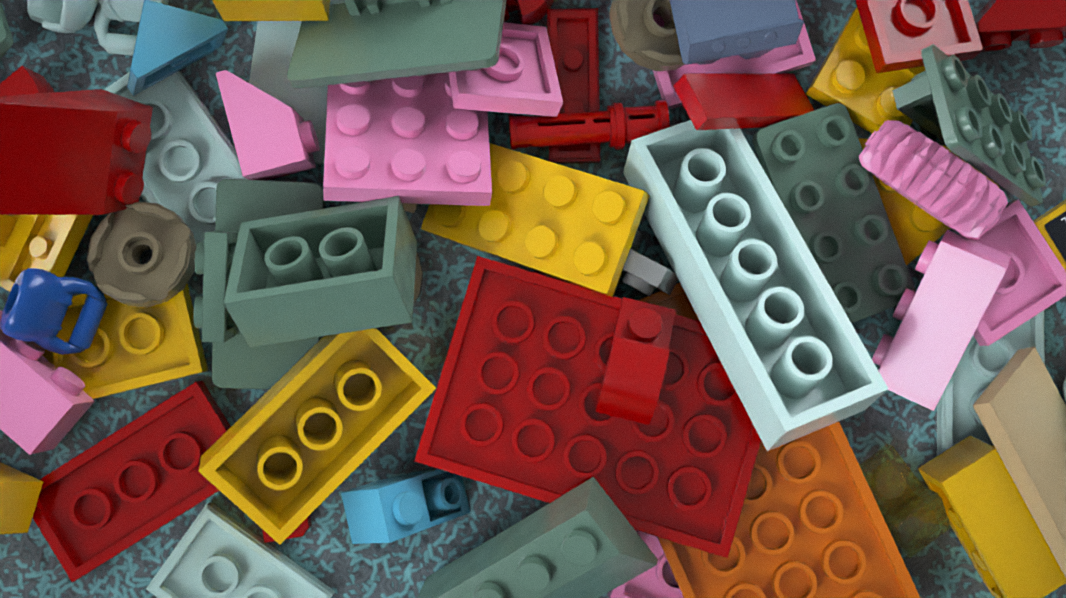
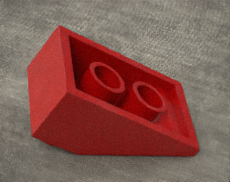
M103 89L0 96V215H104L126 210V205L139 202V197L144 187L142 177L146 151L151 140L150 124L153 107Z

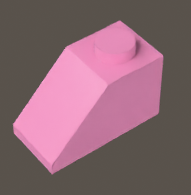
M229 71L216 72L243 177L249 180L268 181L316 168L313 152L319 151L320 148L311 120L304 121L303 117L292 107Z

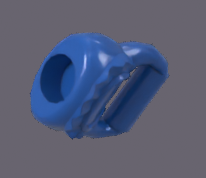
M28 268L19 274L12 286L3 309L0 328L9 337L21 341H32L41 348L60 355L81 353L90 348L108 303L104 293L87 280L75 277H57L43 269ZM73 294H86V300L69 341L64 342L56 335L62 330L61 324L68 307L73 304Z

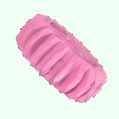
M885 121L878 131L872 133L865 143L866 147L859 155L861 165L872 175L967 239L979 240L987 229L991 230L1001 218L1000 213L1008 204L1004 191L987 179L985 175L937 142L900 121Z

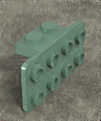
M343 0L344 3L330 5L329 21H302L288 68L287 78L291 86L298 89L492 67L499 60L507 0Z
M934 44L922 49L921 55L926 71L914 76L911 82L892 90L897 109L945 142L951 152L1030 207L1043 203L1040 187L1046 185V178L1039 161L1034 156L1030 157L1026 141L1032 139V131L1023 112L1020 110L1014 112L1002 94L994 95L988 90L985 82L979 75L971 76L965 71L956 55L947 56Z
M835 103L761 128L754 133L752 142L764 172L851 324L897 306L906 288L915 291L872 173L867 171L860 163L859 155L863 150L849 112L843 104Z
M223 179L217 184L215 231L204 232V242H198L195 250V270L197 274H203V296H196L193 312L195 327L202 328V342H212V382L215 386L219 388L270 389L320 341V337L249 347L223 304L240 224L247 221L324 209L323 188L319 184L245 179Z

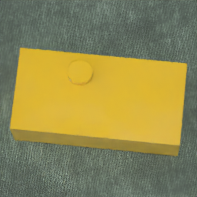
M377 328L324 336L201 456L199 472L280 545L436 387Z

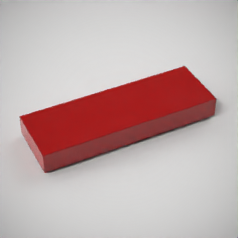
M598 8L547 9V32L563 99L559 113L600 111ZM600 143L549 146V161L556 164L600 163Z
M684 73L673 85L696 130L764 128L814 111L794 73Z

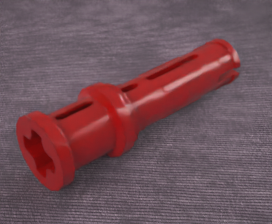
M665 99L656 100L654 105L623 107L621 102H613L612 105H607L606 111L558 113L557 117L541 115L509 116L511 150H516V148L607 142L609 147L619 150L623 149L625 144H631V141L636 138L670 127L668 105Z

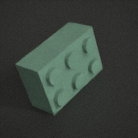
M394 196L242 222L223 304L249 347L412 323L417 240L400 197Z

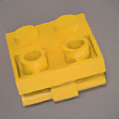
M0 215V287L10 292L19 274L28 268L43 269L57 277H64L93 215Z

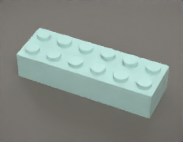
M689 120L631 141L623 174L631 187L644 190L650 196L644 214L767 451L866 410L889 389L740 129L696 130L692 121Z

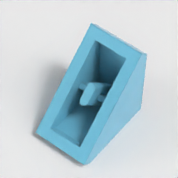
M144 0L128 79V90L135 96L212 53L222 46L228 27L222 19L151 0Z

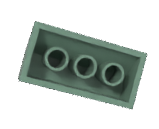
M592 477L426 577L417 598H599L657 565L658 559L596 479Z

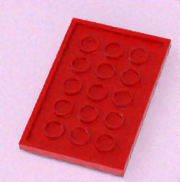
M477 256L414 461L547 503H551L594 477L634 530L728 558L761 439L700 321L675 314L667 367L658 402L649 425L598 413L595 411L622 298L610 297L582 286Z

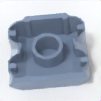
M670 0L682 62L686 65L694 63L699 65L711 64L721 58L736 55L744 59L759 58L775 48L796 44L804 21L798 17L795 0Z

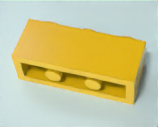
M970 435L918 468L993 597L1043 598L1066 583V577L994 445L987 444Z

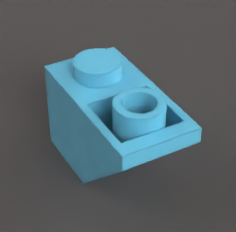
M438 468L382 479L341 492L352 544L391 543L470 513L463 477Z

